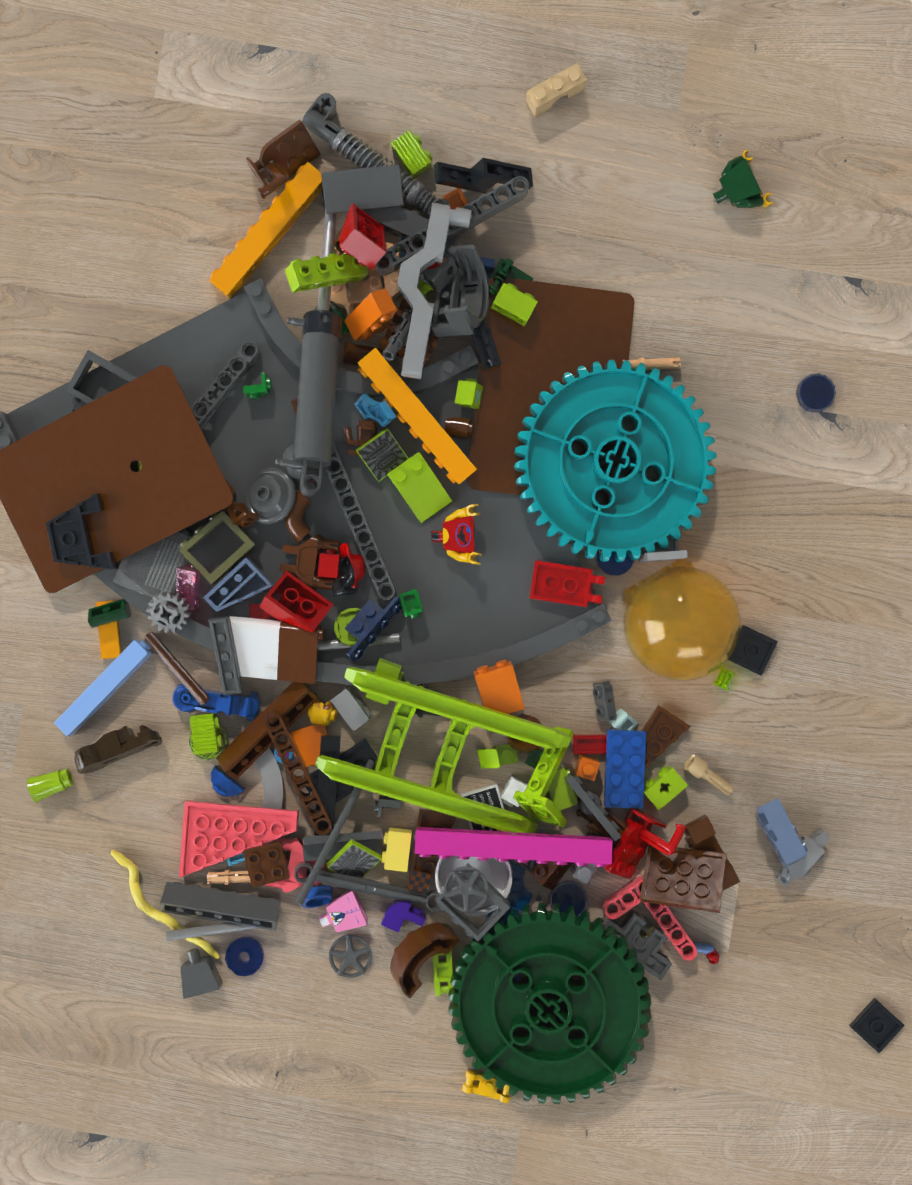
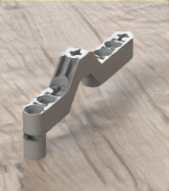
M433 203L424 248L401 263L397 282L398 289L413 309L401 376L421 380L435 304L427 302L419 291L420 274L435 262H443L449 225L469 228L472 210L456 207V210L450 209L448 205Z

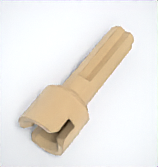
M691 755L685 762L684 770L695 778L702 777L727 796L734 791V787L711 771L708 768V763L697 755Z

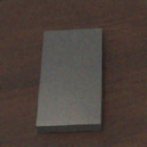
M399 165L321 173L326 214L349 212L352 203L362 210L404 206Z

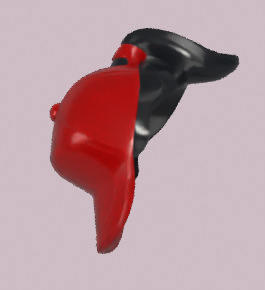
M343 543L339 547V554L341 556L340 587L334 590L333 598L339 595L354 594L357 591L358 582L365 574L366 566L363 557L359 554H352L347 543Z

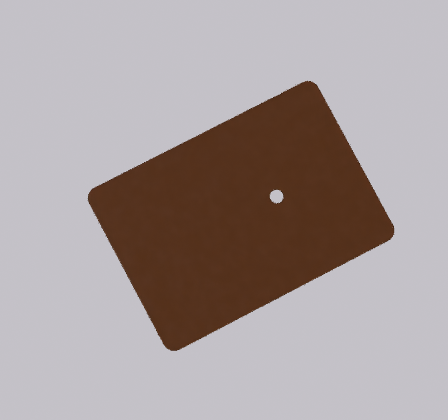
M493 278L489 280L488 286L494 285L495 280ZM507 278L504 280L505 284L515 285L518 291L524 294L529 293L538 301L525 326L492 309L491 306L497 295L492 296L489 294V307L484 318L485 329L490 327L502 364L483 370L481 361L479 362L477 383L483 386L480 408L474 409V430L471 437L469 460L477 470L467 477V483L471 489L521 495L528 489L527 486H518L516 484V480L525 474L514 469L516 462L524 460V458L514 454L516 447L526 445L517 439L520 431H529L522 425L523 419L525 417H534L530 413L529 408L533 403L542 405L539 401V394L542 391L551 394V382L558 381L563 385L562 377L564 373L569 372L576 378V370L579 366H584L590 373V367L593 362H599L604 370L609 360L615 361L617 369L620 368L622 360H629L634 312V298L630 294ZM499 283L496 289L500 291L502 285ZM572 443L571 448L574 454L580 456L585 454V446L582 443ZM612 445L604 446L600 452L607 454L611 450ZM619 447L616 455L609 459L613 461L609 477H611L613 469L618 465L616 461L619 455ZM601 458V459L598 460V461H599L600 468H601V470L603 471L604 467H601V460H602V458ZM604 491L596 492V502L606 505L609 500L608 495Z
M161 365L0 449V500L47 592L56 593L104 569L54 562L46 527L48 521L72 509L78 503L90 498L93 494L100 493L104 511L85 515L93 555L113 551L115 563L231 505L233 494L170 367ZM135 460L141 463V470L138 472H133L130 468L131 463Z

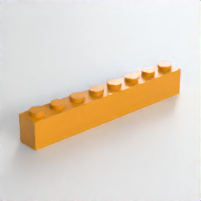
M309 162L300 166L295 178L286 183L284 191L280 195L275 196L272 205L268 210H264L261 213L260 220L256 225L250 226L246 237L236 243L235 250L223 259L221 267L212 272L211 279L209 280L210 283L228 299L234 297L322 191V175L319 170Z
M376 348L358 362L360 366L358 371L364 378L369 377L373 381L370 384L377 393H383L386 397L383 401L385 400L390 408L394 406L399 412L396 414L403 424L405 422L411 427L409 432L415 439L419 437L424 442L421 446L428 454L432 452L435 455V463L440 469L445 467L449 472L446 476L453 484L455 482L460 484L477 470Z

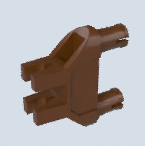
M317 534L300 546L283 544L282 552L297 554L296 565L280 563L279 571L285 572L287 570L288 572L295 573L303 583L313 590L320 588L333 591L334 585H327L326 583L334 584V578L318 577L317 568L320 551L331 550L338 552L339 547L332 545L340 546V540L325 539Z

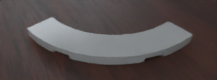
M269 747L255 761L260 770L264 786L262 807L282 809L284 799L283 776L278 761H276L274 753Z

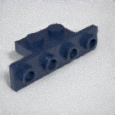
M395 596L385 609H382L369 599L345 627V630L358 640L347 653L352 662L363 656L368 645L374 643L379 632L388 626L389 620L400 612L402 605L401 599L398 596Z

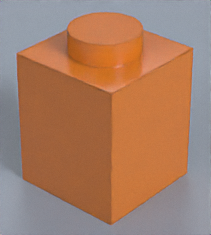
M579 754L574 773L579 777L595 781L600 762L597 759Z

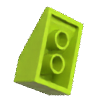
M420 452L387 474L420 523L452 502Z

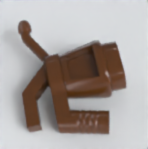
M359 420V425L356 427L357 440H352L351 427L343 428L345 444L362 446L375 437L377 433L376 422ZM347 451L348 455L359 456V454L356 451Z

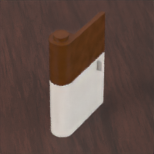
M229 616L242 677L316 684L318 645L325 637V629H322L321 625H318L314 632L311 633L283 621Z

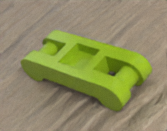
M452 950L449 954L442 953L433 956L435 996L449 993V989L453 988L450 982L453 973ZM446 955V960L439 961V956ZM440 982H448V985L441 986Z

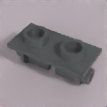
M610 681L593 683V695L596 701L598 721L614 720L615 715H617L615 702H608V699L614 698L612 684H610Z

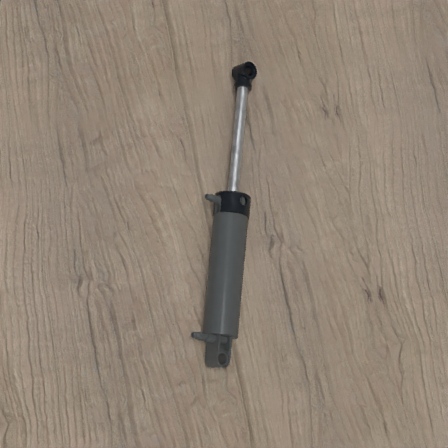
M322 188V206L325 207L324 192ZM326 209L322 258L334 253L333 239L335 238L337 213L326 214ZM331 286L319 288L318 310L306 312L303 315V319L287 318V324L303 328L293 460L276 459L275 464L301 470L300 491L307 497L316 494L321 486L322 468L331 465L339 345L342 331V317L335 312L329 311ZM306 482H312L315 489H308Z

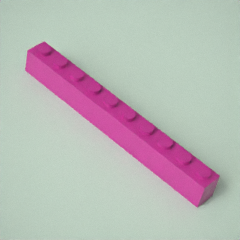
M417 827L415 854H419L420 857L439 855V858L444 859L450 858V856H458V859L463 860L470 859V857H478L477 859L481 861L497 858V861L500 862L517 859L516 861L519 863L536 860V863L539 864L556 861L558 865H567V862H574L577 866H587V863H592L596 867H607V864L612 865L613 841L611 837Z

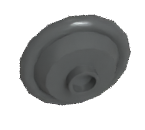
M271 467L259 471L252 477L245 492V506L248 512L258 514L259 518L256 519L258 523L270 525L278 523L288 516L296 498L295 484L290 475L282 469Z

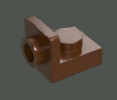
M232 501L231 505L227 507L233 525L248 527L259 518L257 513L248 512L245 503Z

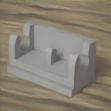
M352 685L330 700L353 731L374 716Z

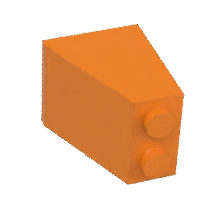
M501 660L496 662L494 666L488 667V665L478 667L477 671H473L484 707L506 714L525 709L511 661Z

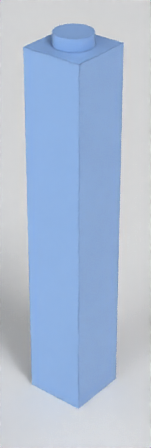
M134 640L54 724L67 737L75 735L153 654L148 643L145 640Z

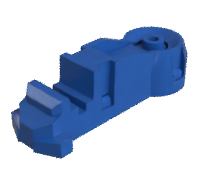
M183 684L178 685L172 694V702L179 711L189 713L196 710L210 713L225 712V715L236 714L247 717V721H254L259 713L261 703L258 692H251L250 696L240 694L223 695V692L203 689L210 697V701L205 705H201Z

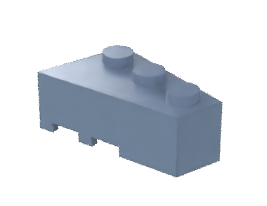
M245 558L203 598L216 612H221L271 589L275 584L250 558Z
M779 798L757 808L755 817L784 868L805 859L808 849L805 843L800 841L797 829L790 822Z

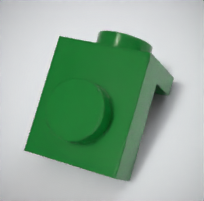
M261 373L262 384L243 386L244 395L251 400L260 399L263 395H270L269 389H272L271 377L268 378L266 373Z
M414 589L399 594L405 617L409 616L410 619L421 616L420 612L424 611L418 590Z

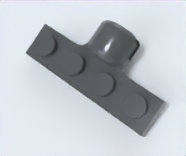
M570 773L566 775L564 779L579 796L577 802L581 812L588 816L594 815L614 841H617L621 837L618 833L620 828L613 820L609 822L605 817L608 813L602 807L599 796L592 791H584L581 787L584 783L577 775L574 777Z

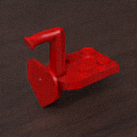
M629 808L625 818L627 828L612 853V865L607 864L604 870L611 874L631 879L632 875L636 872L640 859L645 854L648 844L666 855H672L681 841L687 826L675 824L676 830L670 842H667L651 832L653 824L666 828V824L637 808ZM636 815L642 818L641 821L634 822L633 820Z

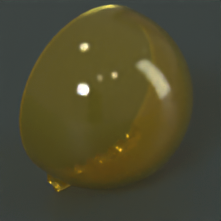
M681 559L671 563V568L666 566L653 575L639 581L638 588L634 584L623 590L626 596L623 600L627 605L624 613V633L630 651L644 668L666 679L690 681L710 675L725 664L735 650L739 640L741 620L736 600L727 586L711 573L694 568L691 562L687 563L685 559Z

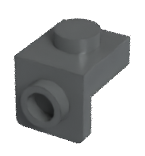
M380 795L379 801L375 800L374 812H378L377 818H381L383 807L401 809L402 801Z

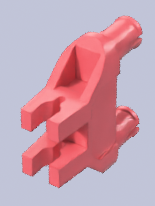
M280 837L274 840V842L281 841L283 850L291 853L288 865L290 877L286 880L265 884V886L282 888L283 892L288 893L302 885L294 877L296 865L304 861L303 842L298 837L292 839ZM317 860L306 862H309L312 866H314ZM305 866L297 870V875L300 878H307L311 873L308 872V867ZM315 881L313 885L320 886L321 882Z

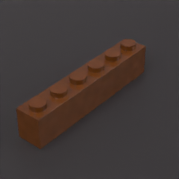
M292 682L217 757L225 773L238 779L273 744L265 726L266 715L269 711H280L289 728L319 698L308 683ZM271 717L269 722L275 725L279 723V719Z

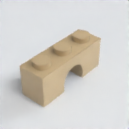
M576 63L527 90L525 101L534 117L549 110L552 104L560 97L566 95L567 98H570L583 91L587 79L579 64Z

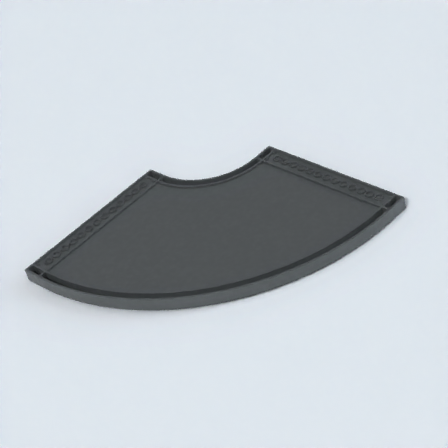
M261 278L244 286L245 292L109 361L137 378L161 365L170 367L191 407L197 398L202 396L232 357L237 355L236 352L244 343L248 341L254 342L260 350L258 359L252 366L249 365L247 373L202 429L224 478L235 490L233 501L245 503L247 485L259 471L273 467L282 469L290 475L287 468L276 465L275 460L282 459L286 448L295 441L296 413L290 401L298 398L302 343L284 323ZM470 345L423 368L421 380L404 377L399 374L400 378L444 430L447 418L471 419V423H473L474 409L463 408L455 404L458 381H466V378L478 381L479 362ZM249 347L246 350L247 356H252L255 353L254 347ZM236 362L234 364L235 371H239L243 368L242 362ZM99 366L86 374L77 391L96 400L128 382ZM338 367L333 443L337 447L396 589L395 596L399 597V594L417 589L424 611L420 612L421 616L410 619L409 616L405 617L403 608H401L400 612L389 620L388 626L378 634L399 633L400 643L368 646L363 656L355 662H352L347 656L351 648L318 651L316 681L354 685L344 678L346 669L355 667L375 672L380 658L401 665L400 671L404 672L401 681H407L413 685L474 676L473 671H477V668L480 666H494L496 662L501 660L511 661L512 665H516L548 653L612 621L603 603L588 602L587 607L530 599L535 560L582 567L576 554L571 553L570 542L560 547L558 546L560 534L556 533L548 538L546 531L549 525L547 523L542 526L535 525L540 513L528 514L526 511L533 503L532 499L521 500L520 495L474 490L468 486L467 478L460 484L457 482L453 484L446 476L449 472L445 467L440 469L434 461L435 455L432 452L428 454L421 446L424 442L419 437L415 439L409 432L411 428L407 422L403 424L397 416L385 427H382L372 418L364 419L354 405L358 398L367 393L373 400L383 402V399L386 397L382 392L377 393L370 385L373 381L369 377L364 378L360 373ZM261 373H266L268 378L271 377L272 389H269L270 395H263L260 399L255 400L246 397L243 393V386L262 384ZM224 377L221 382L222 385H229L231 378ZM68 382L9 413L1 411L0 449L71 413L73 409L77 410L88 403L83 400L79 403L70 398L71 394L65 391L69 384ZM219 385L217 386V388H218L219 390H221V392L224 391V390H222V389L220 388ZM211 394L212 398H218L216 394ZM394 406L391 408L395 415L399 413ZM200 407L197 414L199 416L205 415L207 408ZM359 420L376 422V435L388 428L408 458L420 452L452 502L420 523L388 476L378 482L360 456L347 454L348 450L356 451L361 446L345 444L343 428L351 427L352 440H357L356 427L359 425ZM469 435L468 438L450 436L469 459L472 435ZM133 461L135 466L138 468V461ZM333 462L330 465V470L333 472L340 468L338 462ZM325 467L322 468L319 490L315 495L307 497L311 504L304 512V521L312 531L299 544L288 532L285 518L278 523L270 525L258 523L255 520L251 526H238L256 547L245 558H250L274 584L284 574V571H279L280 563L296 565L297 554L282 552L283 544L300 546L313 536L319 534L325 539L340 540V546L343 543H347L352 554L362 556ZM291 477L295 484V491L297 489L300 491V480ZM340 480L337 483L338 489H345L347 481ZM306 482L308 489H315L312 482ZM348 497L345 500L346 507H352L355 504V500L352 497ZM471 504L479 505L474 507V512H480V515L473 516L475 552L482 554V556H476L475 560L476 562H481L480 565L459 562L453 559L443 549V542L432 543L431 531H443L442 522H445L447 516ZM227 507L218 511V513L223 511L230 518ZM212 515L188 526L193 533L192 537L176 532L164 538V544L147 585H145V581L162 540L116 562V569L109 570L104 568L94 573V575L132 606L149 616L151 613L146 612V609L149 607L148 603L151 599L153 600L155 594L159 595L161 593L160 588L178 544L181 545L187 538L192 539L196 535L194 532L202 525L205 527L210 522L209 519ZM355 515L352 518V523L354 525L361 524L362 517ZM222 521L196 544L189 553L211 574L236 552L244 542ZM362 533L359 537L360 542L367 543L370 539L369 534ZM169 540V543L166 547V550L159 564L151 586H148L154 573V570L157 566V563L159 561V558L161 556V553L163 551V548L166 544V541ZM172 541L173 544H172V546H171V548H170V551H169V553H168V556H167V558H166V561H165V563H164V566H163V568H162V570H161V573H160V575H159V578H158V580H157V583H156L155 587L153 588L152 586H153V584H154V581H155V579H156V576H157V574H158V572H159V569H160V567H161V564H162V562H163V559H164V557H165V554H166V552H167V550H168V547H169V545H170V542ZM174 543H177L159 589H156ZM178 551L177 556H176V558H175V560H174V563H173V565H172V568H171V570H170V573H169V575H168V578H167V580H166V582H165V585H164L162 591L165 590V587H166V585H167V582H168V580H169V577H170V575H171V572H172V570H173V568H174V565H175L176 560H177V558H178V555H179V553H180L179 551ZM369 551L367 559L369 561L376 560V551ZM181 554V557H180V559H179V562H178V564H177V566H176V569H175V571H174V574H173V576H172V579H171V581H170V584H169V586H168V589H167V591L165 592L166 595L168 594L169 588H170V586H171V583H172V581H173V579H174V576H175V574H176V571H177L178 566H179V564H180V561H181V559H182V556H183L182 554ZM184 558L171 591L174 596L180 593V599L186 598L184 604L190 605L186 611L191 612V614L187 617L189 619L187 624H184L183 629H177L176 633L215 652L209 619L225 616L249 618V604H261L271 589L221 612H216L203 597L222 579L212 586ZM367 566L365 574L358 582L357 591L354 594L339 595L333 598L334 590L340 587L339 579H334V584L326 583L327 585H334L333 591L320 588L314 590L334 604L319 624L322 626V629H325L323 641L338 639L334 631V623L342 611L349 608L362 609L369 599L382 609H385L392 601V599L383 600L380 598ZM377 568L374 572V576L377 579H382L385 575L382 568ZM390 586L382 588L383 596H391L392 589ZM592 589V594L597 595L594 589ZM160 603L157 604L156 610L160 608ZM181 614L177 616V621L180 620Z

